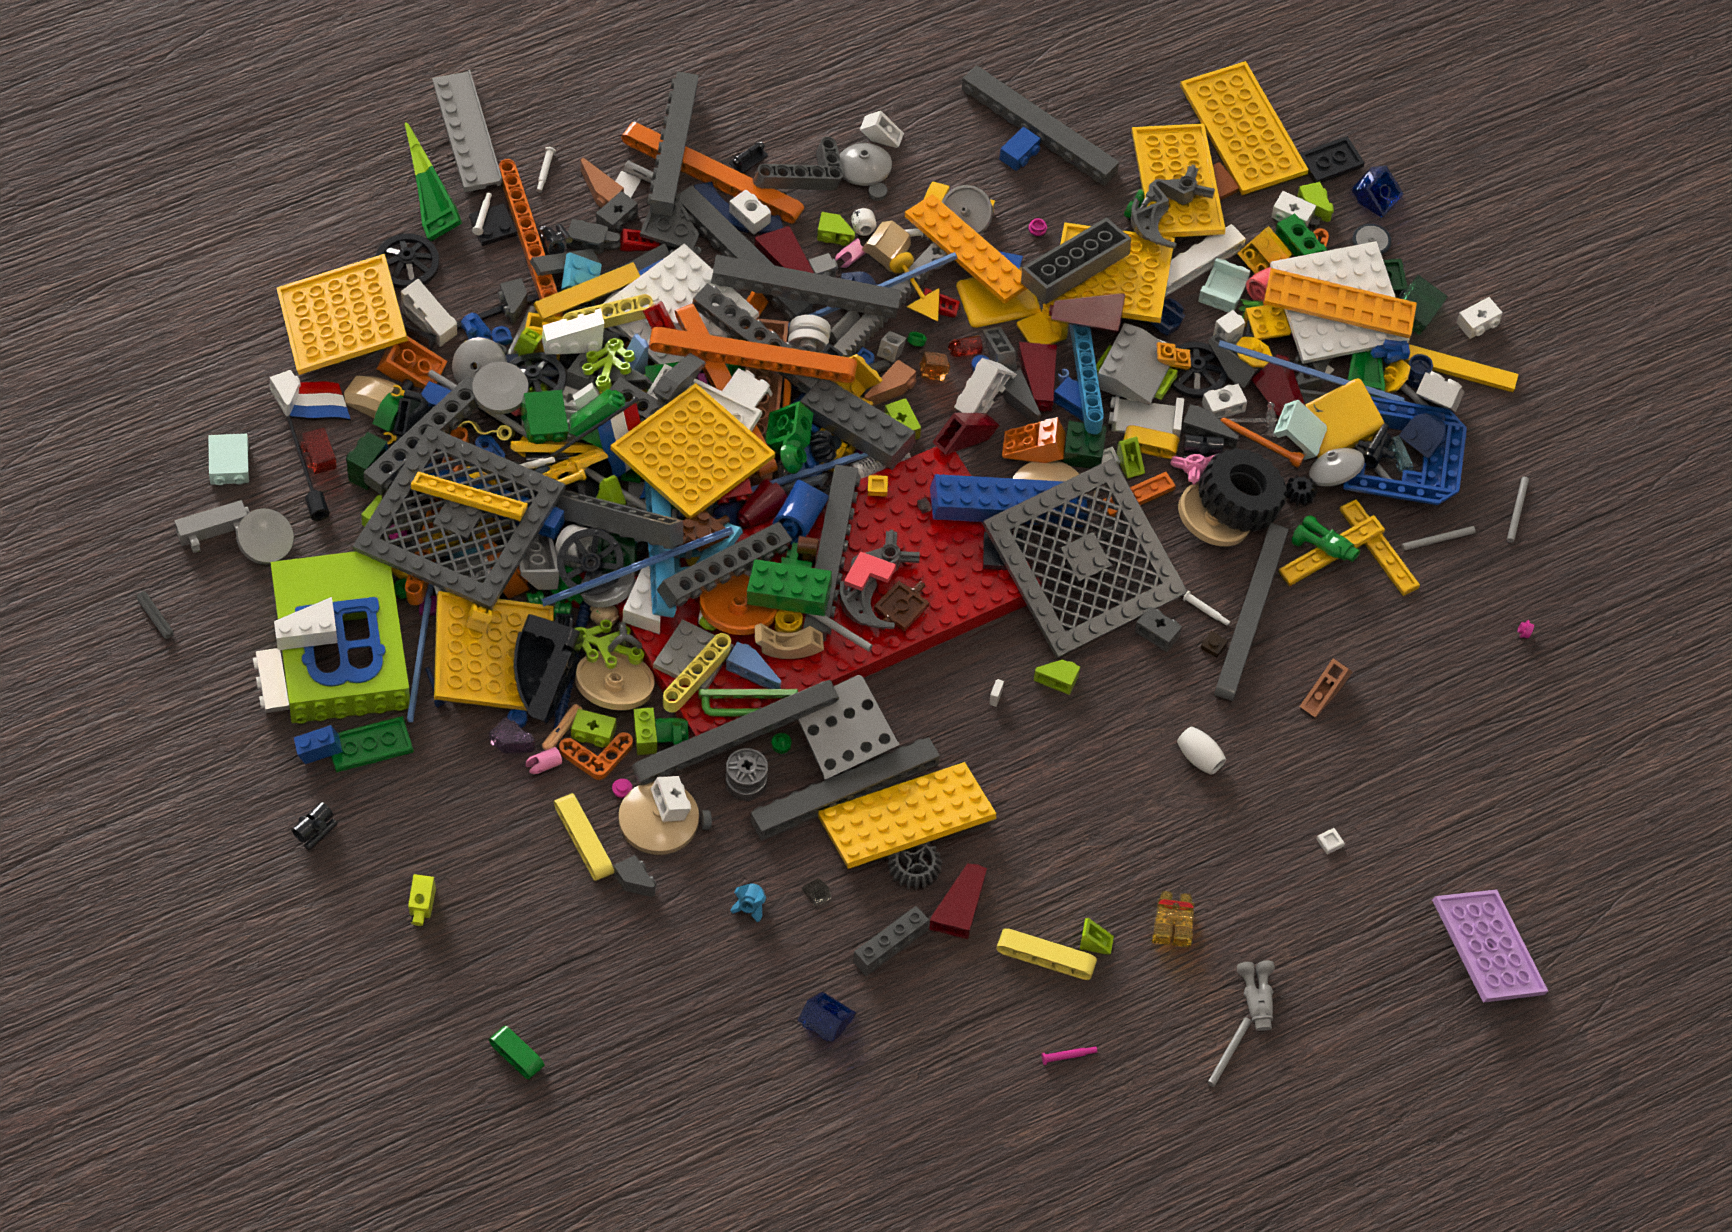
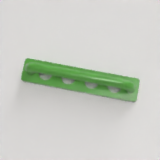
M699 689L698 698L702 699V709L709 716H744L758 709H713L710 707V699H784L798 693V689Z

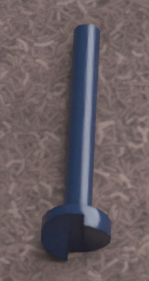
M427 667L425 670L434 691L435 680L430 667ZM443 700L434 701L437 708L446 703Z

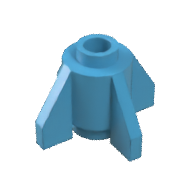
M751 883L737 887L734 893L739 900L732 906L730 911L732 914L741 910L746 913H752V917L756 922H759L762 918V904L766 900L764 890L759 885Z

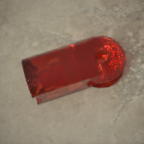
M978 335L953 340L949 343L948 349L952 350L950 354L953 357H961L982 353L983 345Z

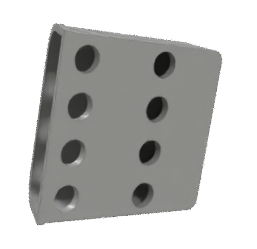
M857 675L834 686L839 697L836 703L797 719L820 768L823 779H828L900 745L861 675Z

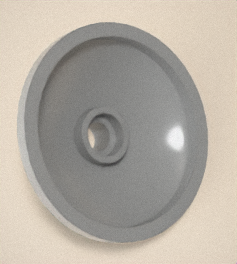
M859 143L847 147L840 153L844 172L842 178L852 184L860 186L877 184L886 179L891 172L892 160L886 150L877 145Z
M469 339L461 344L454 354L452 361L454 378L458 384L467 376L474 379L476 373L482 367L494 362H507L506 356L501 347L490 339ZM474 363L477 364L476 370L473 368Z
M1352 448L1333 449L1315 460L1309 470V476L1312 478V482L1319 486L1338 485L1355 477L1363 469L1365 459L1360 451Z

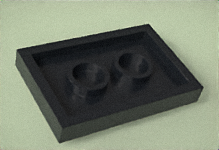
M1348 136L1299 153L1309 169L1308 173L1314 183H1322L1363 168L1365 164Z

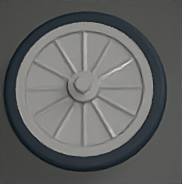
M1365 224L1358 227L1352 237L1354 246L1377 241L1381 255L1386 253L1391 246V237L1388 231L1376 224Z

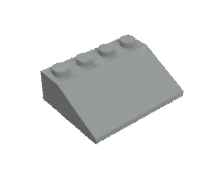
M1124 323L1098 372L1100 390L1151 405L1170 366L1159 362L1157 359L1156 344L1161 341L1142 328Z

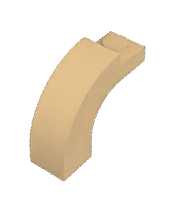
M762 623L755 625V641L762 646V653L782 659H796L811 656L824 650L823 633L811 626L794 633H780Z

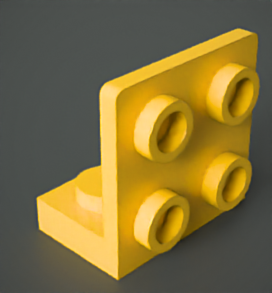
M1049 303L1043 304L1042 312L1017 322L1018 328L1028 343L1052 345L1067 339L1069 325L1051 320L1052 316H1048Z
M1270 305L1246 308L1244 315L1245 327L1249 320L1253 336L1257 339L1263 340L1291 335V329L1283 308Z
M855 354L849 357L857 361L855 380L851 383L832 382L850 393L861 397L866 389L881 383L882 378L877 371L865 362L864 358Z

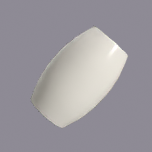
M1189 727L1177 740L1185 757L1198 769L1210 775L1216 773L1226 761L1217 743L1197 728Z

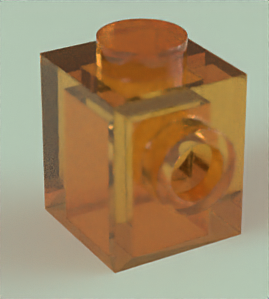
M928 351L924 352L919 365L922 378L943 381L946 373L948 374L950 371L947 355Z

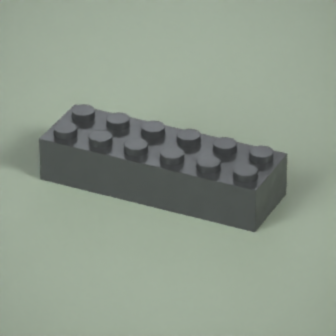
M1106 217L1022 267L1021 284L1046 305L1130 254L1131 238Z
M820 379L800 401L813 413L812 422L863 453L868 454V456L891 470L915 446L914 430L830 380Z

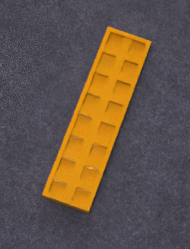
M933 194L905 211V217L948 255L955 252L957 255L955 261L1004 304L1027 290L1021 284L1022 271Z
M1273 268L1269 272L1263 303L1409 339L1412 333L1417 305L1416 302Z

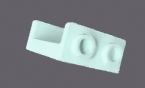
M1216 258L1205 286H1202L1198 302L1228 313L1232 310L1235 311L1245 290L1250 270Z
M1296 400L1284 405L1273 434L1278 438L1287 435L1303 450L1305 455L1303 460L1318 455L1327 431V425L1304 404Z
M247 434L208 435L210 484L249 483Z

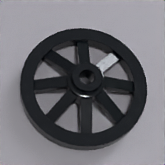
M416 234L395 235L384 241L376 253V256L382 254L396 256L387 260L388 267L398 263L391 278L394 287L400 289L406 288L417 279L423 285L427 284L435 277L439 268V254L434 244L425 237ZM406 243H415V245L409 248ZM400 244L401 250L393 249L391 247ZM422 247H424L425 249H427L429 253L416 252ZM418 259L432 260L430 269ZM416 266L425 274L415 279L413 267ZM403 268L407 269L409 280L397 279Z
M1187 342L1176 347L1193 351V358L1190 357L1191 367L1178 381L1175 379L1171 385L1176 392L1191 398H1203L1204 393L1224 387L1228 375L1211 345L1202 342ZM1199 351L1207 353L1209 355L1202 358L1200 357ZM1215 359L1220 367L1207 363ZM1170 366V368L1175 369V370H1178V371L1185 370V369H1180V368H1175V367H1171V366ZM1208 371L1221 374V377L1216 382ZM1190 376L1194 377V389L1183 385ZM1203 376L1210 387L1200 389V377Z
M529 353L509 362L517 367L525 364L526 369L521 370L528 380V390L530 387H534L536 392H541L540 385L543 383L551 388L552 391L562 390L563 393L567 381L566 372L563 365L556 358L543 353ZM533 362H539L537 366L532 365ZM547 365H550V366L553 367L555 370H543V369H544ZM544 376H559L558 384Z
M583 529L573 533L564 541L558 553L557 568L563 582L569 588L577 586V584L571 579L585 571L583 583L591 580L592 573H595L597 578L603 576L600 568L615 571L624 568V555L620 545L610 534L598 529ZM593 537L590 553L587 552L579 539ZM599 538L607 541L610 546L597 555ZM574 543L583 555L582 558L567 554V551ZM615 551L617 564L601 562V560ZM565 560L581 564L582 566L566 573ZM595 561L594 566H588L589 562ZM620 577L579 594L588 596L602 594L610 590L619 581Z

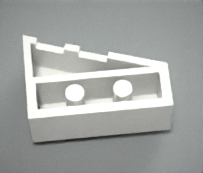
M419 279L401 291L402 313L422 331L436 335L435 343L440 347L457 335L456 320L446 312Z
M601 308L595 310L593 314L586 316L580 314L576 319L569 321L563 319L543 325L542 343L545 355L587 353L589 351L597 352L601 350L604 331Z
M982 358L977 363L973 375L968 379L962 394L958 396L954 407L962 413H986L995 403L993 401L994 397L999 391L1003 393L1006 389L1004 387L1010 377L1014 379L1017 374L1001 363Z
M650 566L641 569L624 606L623 622L660 634V616L652 614Z
M332 597L274 621L278 650L337 643Z
M275 648L256 651V658H253L254 669H258L259 672L256 682L258 689H262L263 696H259L261 708H265L266 713L289 710L280 650Z

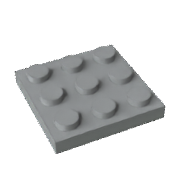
M682 619L654 661L653 668L677 678L715 635ZM731 643V651H732L733 648H734V644ZM727 658L699 687V689L709 688L710 684L712 683V681L714 680V678L726 662Z

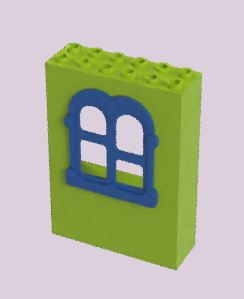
M356 551L271 562L277 618L281 619L332 597L340 655L339 668L334 672L324 673L316 666L314 646L282 650L291 723L302 724L307 721H324L329 718H345L346 716L353 715L363 716L368 713H384L391 710L402 711L409 708V684L391 566ZM368 618L370 637L368 639L347 641L345 639L343 621ZM371 647L373 652L371 665L363 669H357L349 663L347 654L349 649Z

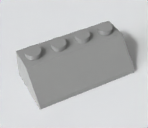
M540 534L536 536L519 564L521 576L538 590L558 589L559 571L553 539Z

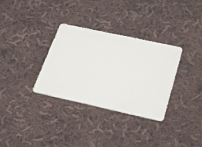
M621 171L615 182L624 187V193L631 198L641 178Z

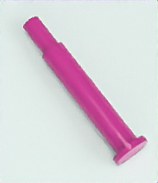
M1097 1047L1079 1048L1051 1054L1042 1053V1062L1044 1065H1047L1048 1062L1086 1056V1054L1097 1053Z

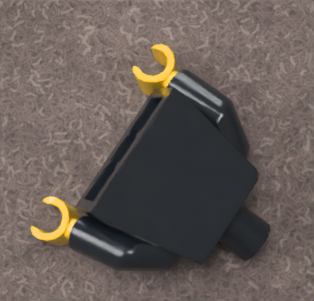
M399 385L392 386L398 388L399 393H390L391 396L398 397L401 395L403 398L400 397L394 429V433L397 436L392 435L390 432L383 433V435H391V439L387 441V444H391L393 441L397 442L433 408L429 406L428 401L422 394L408 389L404 391Z

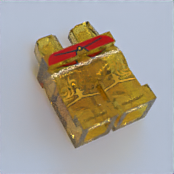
M1162 891L1156 907L1152 943L1170 945L1172 925H1174L1172 945L1190 948L1193 937L1195 904L1192 903L1191 894L1183 893L1180 896V901L1172 900L1173 893Z

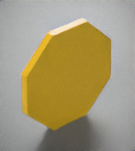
M1242 337L1236 344L1272 356L1269 346L1256 337ZM1237 353L1238 357L1251 367L1264 368L1269 363Z
M1403 359L1393 362L1385 368L1383 372L1385 392L1392 393L1398 391L1407 381L1411 366Z

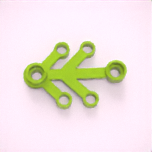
M612 338L605 344L603 349L597 352L589 351L586 353L587 362L589 363L582 366L585 375H591L594 371L604 366L602 375L598 376L596 380L599 392H604L612 387L609 377L613 365L623 375L631 372V366L628 362L634 361L635 355L632 350H625L623 348L624 343L621 339ZM608 354L606 357L598 361L600 357ZM616 355H621L625 362L620 361Z
M602 620L600 625L590 629L584 627L575 628L585 637L582 648L587 655V661L594 663L598 660V651L590 646V644H593L600 651L607 668L614 669L617 666V658L608 652V646L620 635V631L600 638L594 636L602 632H610L612 629V622L610 620ZM626 626L627 634L630 635L631 630ZM619 644L614 649V652L628 656V661L631 664L638 665L643 662L644 652L642 649H637V647L631 649Z

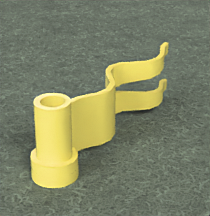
M464 421L458 426L464 427L471 423L478 433L491 435L497 432V436L501 440H509L515 436V431L507 425H502L497 430L486 433L474 421Z

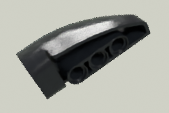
M528 614L522 632L519 631L515 645V680L522 702L530 716L535 720L548 723L578 665L579 658L574 656V654H579L585 637L576 629Z

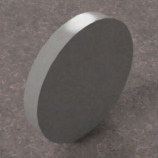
M971 185L958 186L950 190L941 201L979 235L991 223L993 216L992 203L986 193L978 187Z
M507 362L490 363L476 373L472 384L473 396L477 404L484 410L494 414H507L521 407L523 395L528 393V380L524 372L513 364Z
M263 508L253 510L245 515L237 528L236 539L241 552L248 559L258 564L267 565L271 564V562L282 560L288 554L293 545L294 535L289 521L282 514Z
M634 572L620 577L619 581L610 590L602 594L593 596L582 595L584 602L593 607H609L622 602L629 597L636 582ZM592 573L591 580L597 578L595 573Z

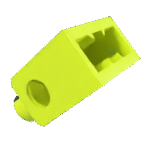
M413 875L408 905L409 913L412 915L411 924L423 926L424 917L430 918L436 892L434 877Z

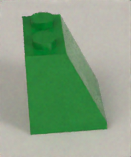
M609 389L601 393L571 415L569 419V433L578 437L625 405L623 394ZM598 428L582 438L603 449Z
M562 390L524 393L520 413L528 442L542 444L546 441L562 442L567 440L569 429Z

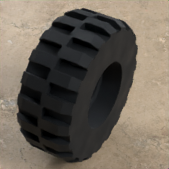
M1233 448L1230 451L1227 449L1214 455L1203 471L1198 483L1199 496L1202 498V504L1204 508H1207L1208 513L1212 517L1214 516L1219 523L1229 526L1228 528L1239 529L1243 532L1249 530L1251 532L1258 531L1273 523L1284 506L1287 496L1284 478L1281 477L1277 467L1275 468L1272 462L1263 458L1262 455L1255 454L1247 449ZM1234 485L1246 489L1251 495L1239 491Z

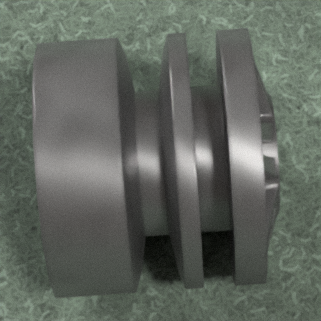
M751 748L739 749L729 756L726 763L725 780L726 788L730 795L742 801H752L764 793L767 787L768 762L765 756Z

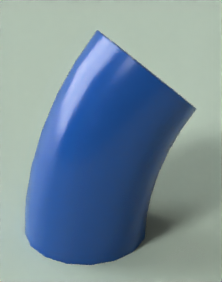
M797 479L773 520L772 525L780 522L792 538L789 545H792L793 542L798 543L799 536L807 537L830 496Z

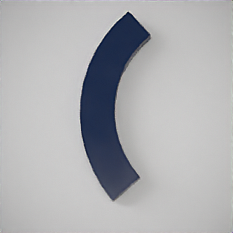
M712 182L694 185V188L737 230L746 233L750 232L729 212V204L720 197ZM780 215L771 216L770 224L757 233L763 235L784 228Z

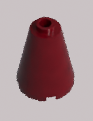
M770 478L762 480L737 513V522L740 526L751 528L778 514L788 496L777 482L772 484L769 482Z

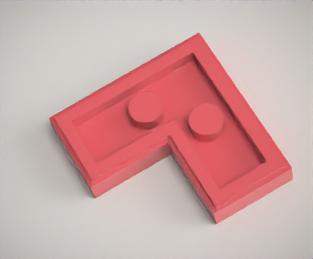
M860 552L844 580V585L863 591L870 577L888 583L896 569V564Z

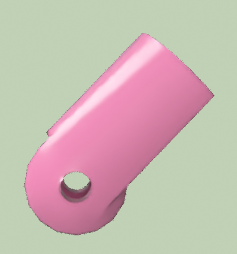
M858 238L836 255V261L842 258L845 262L841 268L849 267L866 254L862 250L863 246H861L860 240Z
M553 747L529 757L526 761V767H532L529 771L531 774H539L561 765L562 757L559 750Z

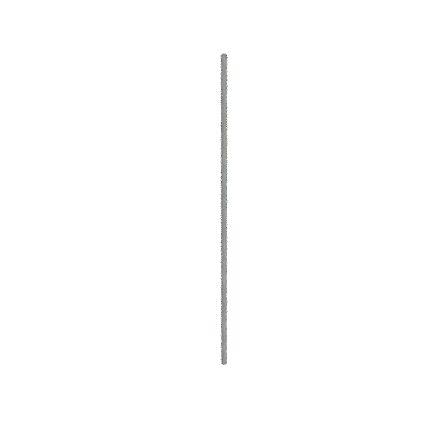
M430 370L428 373L430 378L449 390H453L457 386L433 370ZM477 406L527 438L525 428L504 414L490 413ZM559 453L556 456L563 457L569 455L566 453ZM589 467L584 470L585 475L598 483L605 478ZM622 489L625 500L646 511L645 502ZM748 568L743 574L750 577L752 570ZM809 614L869 652L871 650L872 644L829 617Z

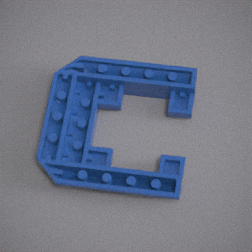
M1371 396L1384 423L1389 428L1403 430L1415 416L1419 414H1432L1439 417L1445 423L1447 438L1445 443L1439 446L1430 459L1423 455L1421 472L1403 469L1402 480L1399 481L1364 475L1365 463L1363 469L1355 477L1343 483V489L1439 505L1459 493L1467 428L1450 409Z

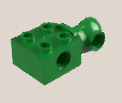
M800 401L769 413L765 440L767 445L781 456L784 467L792 474L798 473L803 463L807 460L804 449L810 444L813 413Z

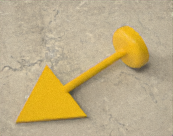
M909 252L901 253L890 261L889 268L896 274L909 272L908 268L914 263V258ZM909 279L920 299L908 305L907 308L938 322L940 289L938 288L925 296L915 279Z

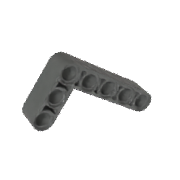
M828 136L821 139L816 150L818 165L761 164L755 173L753 183L759 188L835 190L838 188L844 175L837 143Z

